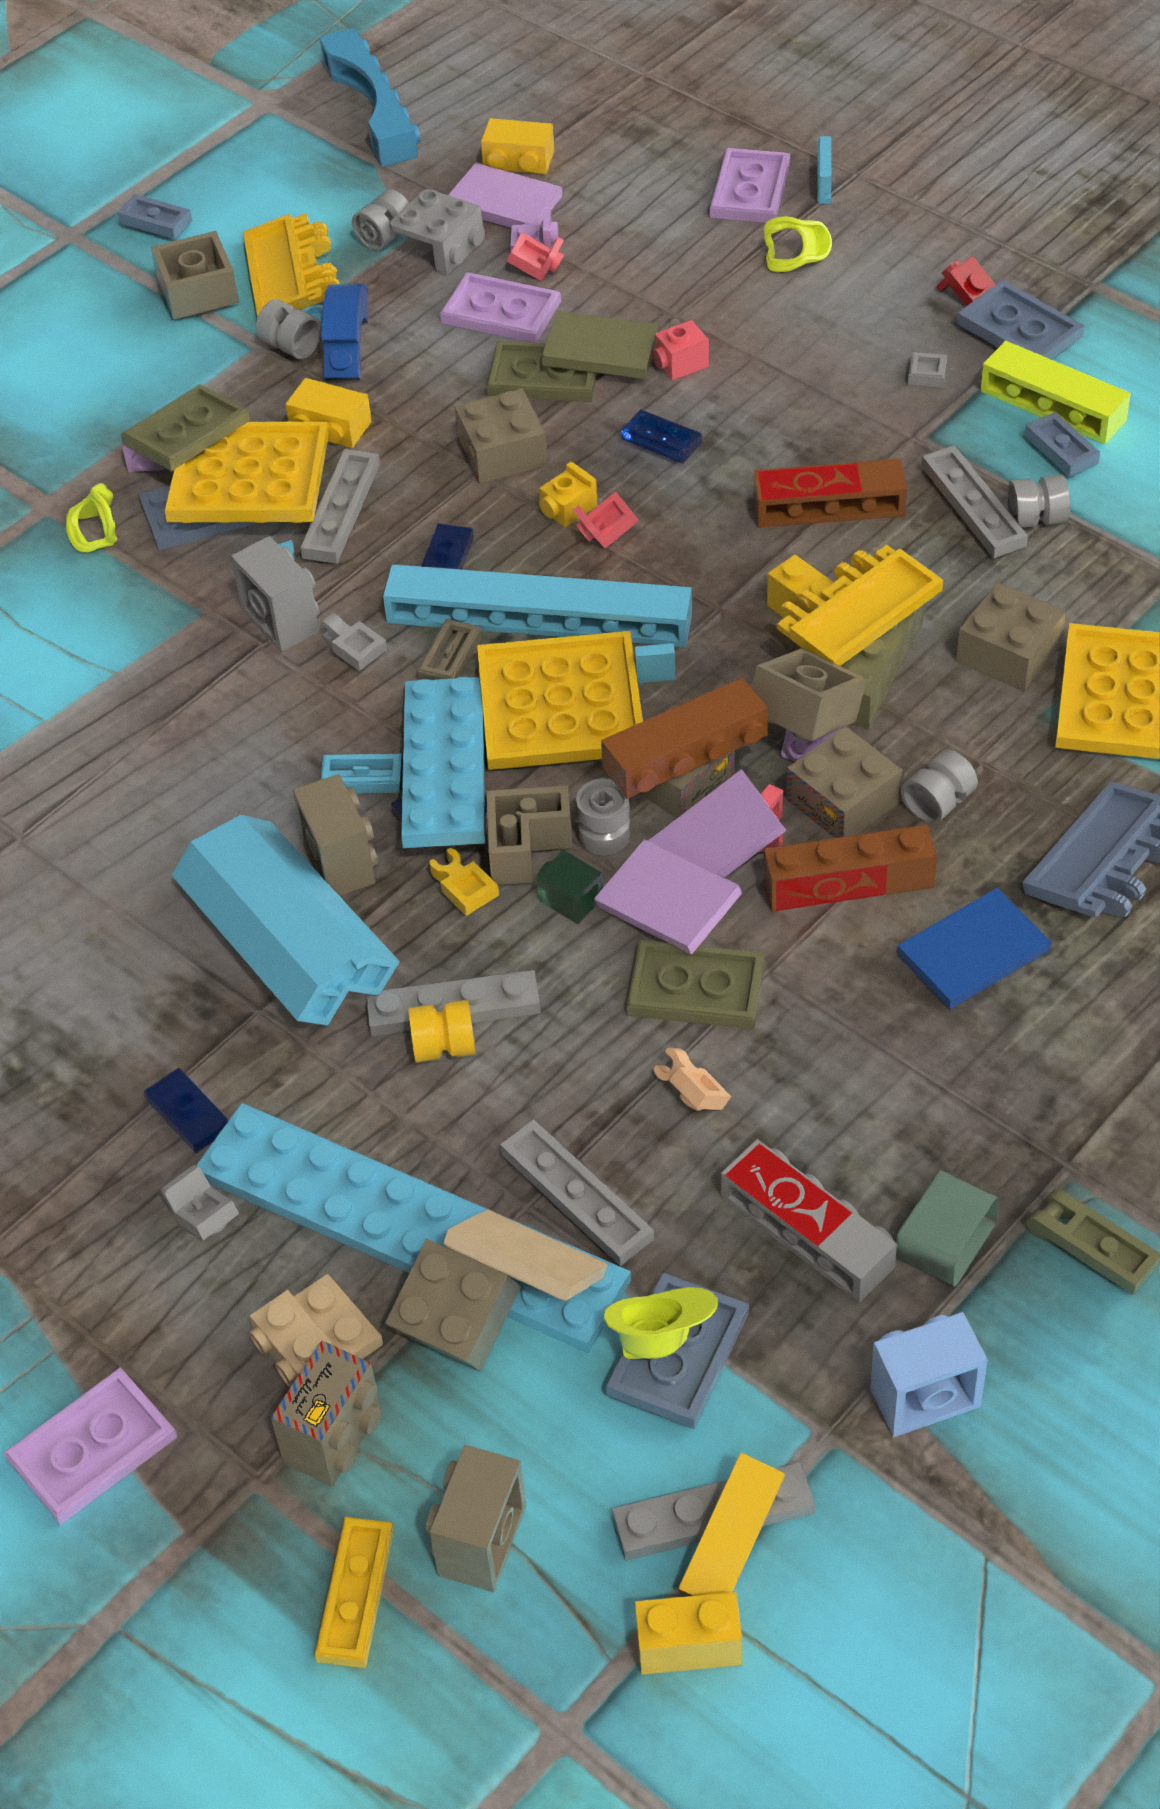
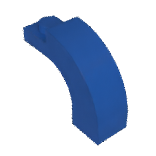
M364 283L329 284L327 286L322 316L325 380H360L362 322H368V287Z

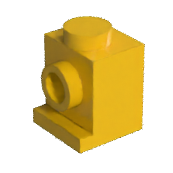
M572 461L566 464V471L539 488V506L545 516L553 518L564 527L579 519L573 511L576 506L579 505L585 513L598 506L596 478Z

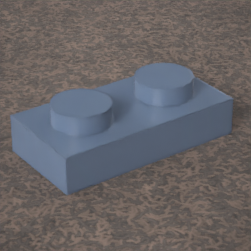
M134 194L117 212L120 224L171 239H176L192 221L189 209Z
M1056 412L1026 425L1025 437L1069 477L1099 463L1100 451Z

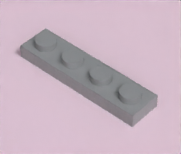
M955 445L922 456L923 470L993 558L1027 547L1028 535Z
M344 449L316 511L314 522L311 523L300 547L302 559L338 563L380 466L379 454Z
M535 970L382 990L378 996L366 994L371 1037L411 1031L408 1007L432 1004L437 1009V1012H442L445 1004L468 999L472 1023L541 1014Z
M534 1119L500 1144L501 1155L620 1267L654 1240V1230Z
M801 1462L775 1468L785 1473V1477L762 1527L815 1514V1503ZM727 1480L613 1508V1518L625 1561L699 1543Z

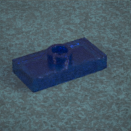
M640 409L622 429V440L683 464L702 443V433Z
M438 523L421 567L462 570L474 540L473 528Z
M177 1068L144 1090L145 1098L149 1104L195 1153H198L214 1142L229 1121L180 1068Z

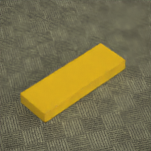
M740 1452L677 1591L687 1596L733 1592L785 1477V1473Z
M351 1517L344 1518L315 1651L317 1663L366 1669L394 1534L393 1522Z

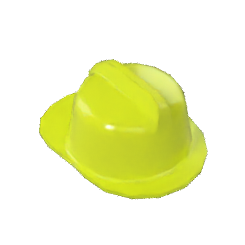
M686 1287L649 1296L622 1299L611 1304L605 1310L604 1321L609 1328L619 1333L625 1358H663L675 1353L687 1339L690 1327L702 1323L713 1315L718 1307V1298L713 1292L704 1288Z

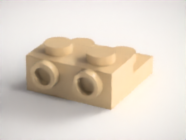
M326 1274L295 1296L289 1290H286L249 1315L253 1327L249 1331V1336L253 1344L262 1355L270 1352L277 1361L275 1364L277 1372L289 1387L292 1386L321 1340L362 1359L383 1345L381 1334L329 1274Z

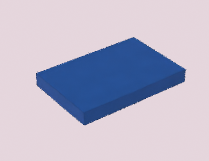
M996 888L900 943L897 946V955L950 1010L1050 951L1051 941Z

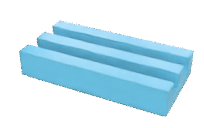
M820 136V139H818L817 202L819 204H831V136Z
M402 754L323 755L320 780L340 774L346 788L353 787L356 793H401ZM369 769H392V770H369Z

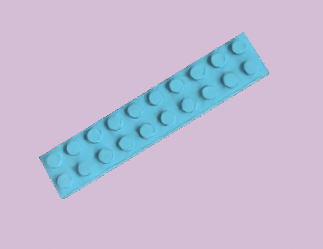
M241 1103L197 1164L202 1169L209 1184L407 1273H410L426 1238L446 1247L443 1243L449 1228L487 1210L484 1207L244 1103ZM557 1240L608 1263L604 1278L567 1301H563L511 1277L521 1288L507 1317L589 1353L606 1324L604 1321L605 1310L611 1304L621 1299L631 1282V1271Z

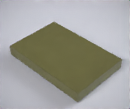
M556 311L542 354V365L646 379L652 351L655 348V333L659 332V324Z
M497 341L487 383V396L491 397L523 388L528 399L592 402L597 373L543 366L542 354L546 343Z
M199 384L121 434L122 444L164 468L173 471L249 422L250 414L248 409Z
M639 940L627 1002V1016L755 1029L765 953L698 946L691 955L667 942Z

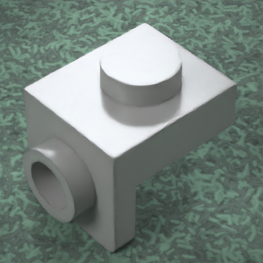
M196 1165L188 1168L161 1189V1193L178 1224L203 1241L209 1236L222 1231L229 1221L239 1215L233 1201L212 1188L202 1169Z

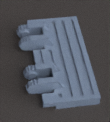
M1110 781L1022 882L1025 895L1095 918L1101 912L1113 916L1117 915L1122 918L1126 917L1133 906L1128 899L1140 901L1146 891L1142 881L1131 876L1145 860L1160 863V795Z

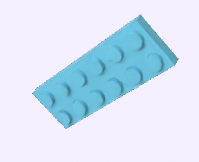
M480 677L405 681L402 794L403 848L485 843L484 717Z

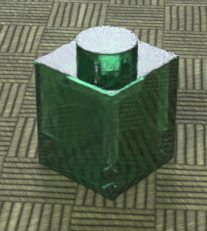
M562 850L552 861H547L537 875L539 902L576 924H579L597 906L594 898L603 889L602 872L565 850Z

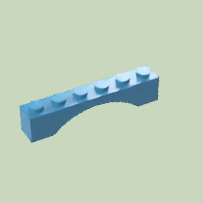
M355 28L319 37L323 65L332 81L345 84L359 91L375 107L368 125L371 149L381 167L417 158V144L421 142L418 127L416 124H411L407 108L405 106L401 107L397 91L395 89L391 90L387 74L385 72L381 73L376 56L370 55L366 39H361Z

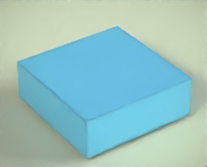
M674 643L635 647V666L638 683L676 680Z

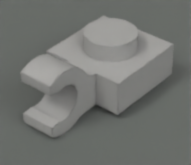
M331 613L321 621V624L328 629L323 634V638L332 645L333 652L358 671H361L387 651L386 640L360 621L350 627L334 613Z

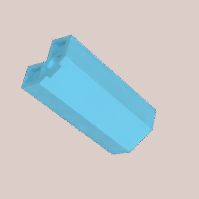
M245 815L233 818L191 841L172 873V877L297 1021L329 1025L348 991L380 995L400 962L271 821Z

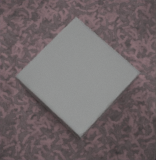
M912 352L908 385L943 388L948 355Z

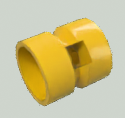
M468 999L449 1002V1004L444 1005L442 1012H437V1009L432 1004L408 1007L415 1063L440 1060L443 1050H447L451 1056H456V1058L476 1055Z

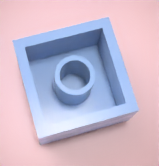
M963 1312L949 1317L946 1315L936 1316L928 1320L923 1326L906 1332L901 1330L892 1331L884 1335L879 1341L874 1342L870 1391L893 1438L981 1407L988 1359Z

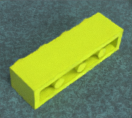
M1005 340L983 363L981 392L1039 417L1056 412L1078 433L1102 444H1106L1127 421L1130 392Z

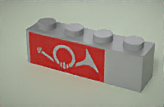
M757 1139L721 1172V1198L858 1303L895 1268L897 1243L894 1242L892 1236L884 1228L873 1226L862 1218L849 1202L843 1199L838 1200L826 1191L816 1177L811 1174H803L791 1165L787 1157L778 1149H770Z

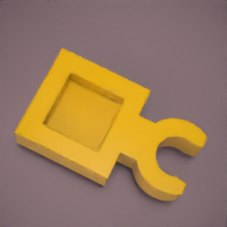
M452 848L446 850L447 860L450 863L448 865H440L435 859L429 861L431 874L436 880L440 881L442 893L465 916L470 915L499 896L498 884L474 861L463 867L460 855L456 850Z

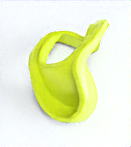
M783 216L773 218L764 225V240L766 246H768L766 262L768 269L773 272L792 271L804 264L819 262L825 259L831 250L832 239L830 232L820 221L800 220ZM784 229L797 231L802 238L803 245L800 255L791 259L774 258L775 249L771 234Z
M103 483L92 487L90 494L85 499L68 510L66 517L67 535L73 547L80 552H91L112 546L117 542L115 522L110 510L113 493ZM99 515L105 537L88 542L80 531L78 519H87Z

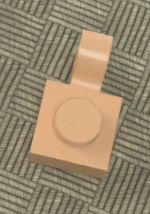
M668 1047L665 1052L672 1058V1069L670 1070V1068L664 1065H655L653 1070L656 1076L661 1080L670 1081L681 1092V1100L692 1109L698 1111L702 1109L722 1110L731 1096L705 1069L696 1068L690 1062L685 1051L679 1048Z

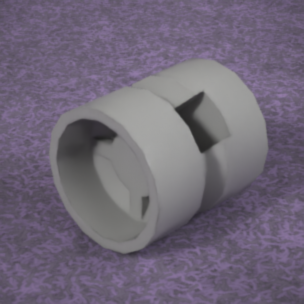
M389 189L375 198L371 204H367L352 217V228L359 241L372 251H380L392 242L395 237L401 235L391 230L390 222L409 204L408 200L398 191Z
M278 299L269 301L262 308L255 328L256 335L261 341L280 348L281 351L297 359L307 358L313 353L319 343L322 331L318 318L304 311L297 310L296 307Z
M1063 474L1040 477L1038 483H1035L1032 478L1009 481L1007 488L1008 512L1021 528L1037 526L1039 520H1042L1045 525L1068 522L1070 517V495L1068 484Z
M944 749L926 763L924 769H919L901 786V796L908 810L916 818L927 824H938L956 807V804H960L977 788L978 779L975 770L962 755L956 751Z
M595 779L584 784L578 790L576 796L580 844L585 850L595 855H612L623 850L631 837L629 798L626 799L612 779Z

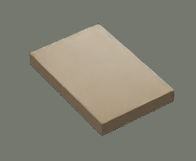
M488 1209L449 1228L443 1243L452 1250L563 1301H567L603 1279L608 1263Z

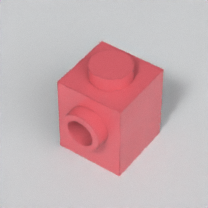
M693 320L655 333V349L652 351L655 365L658 369H663L672 381L708 368L709 339Z

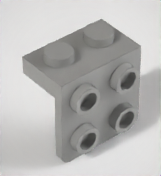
M430 189L423 190L390 222L392 231L432 244L436 272L446 276L461 264L485 239L481 206Z

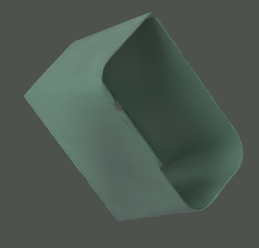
M939 1170L897 1233V1259L955 1287L995 1226L994 1223L984 1219V1216L997 1222L999 1198Z

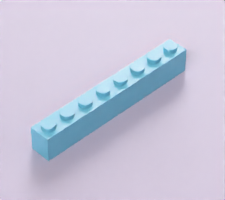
M392 564L383 595L387 623L442 627L445 620L450 619L480 626L482 631L554 637L630 631L632 643L654 645L674 643V646L687 647L692 619V587Z

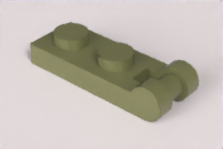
M1054 1189L1045 1199L1046 1206L1042 1210H1035L1026 1221L1028 1229L1036 1237L1044 1240L1049 1239L1132 1295L1137 1292L1160 1264L1159 1252L1061 1189ZM1068 1218L1070 1221L1065 1225L1058 1221V1219Z

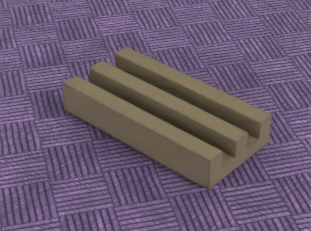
M446 619L417 670L418 680L432 678V680L455 679L461 677L482 638V627ZM453 631H458L453 641L447 647L446 654L439 667L434 668Z

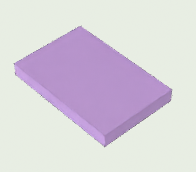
M726 148L710 205V218L765 223L773 218H777L790 166V153Z
M475 163L449 193V196L481 206L482 220L512 228V225L526 223L541 224L544 209L552 210L562 198V187Z
M466 272L440 313L441 323L537 343L561 303V292Z
M741 769L648 841L725 878L787 830L749 777Z
M644 839L594 900L598 908L692 955L740 897L742 892L738 884Z
M120 1367L3 1454L6 1461L59 1525H62L175 1440L177 1434L172 1425Z

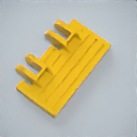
M289 213L243 231L257 316H259L262 308L274 299L286 302L296 307L297 310L324 301L329 284H339V280L336 279V267L327 262L318 265L317 257L331 250L328 226L323 222L318 221L310 224L307 213L294 218Z
M886 544L875 552V558L870 554H866L863 550H858L851 557L854 567L849 566L846 562H841L837 565L834 571L838 580L821 591L820 597L808 589H804L796 597L801 608L795 606L791 601L784 603L779 609L783 620L777 623V629L801 648L841 666L939 594L943 589L944 580L900 548L895 551Z

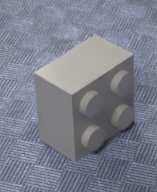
M268 536L231 555L242 611L281 652L320 632L317 619L320 610L313 595V588L315 587L314 578L306 567L301 568L294 561L287 547H280L271 536Z

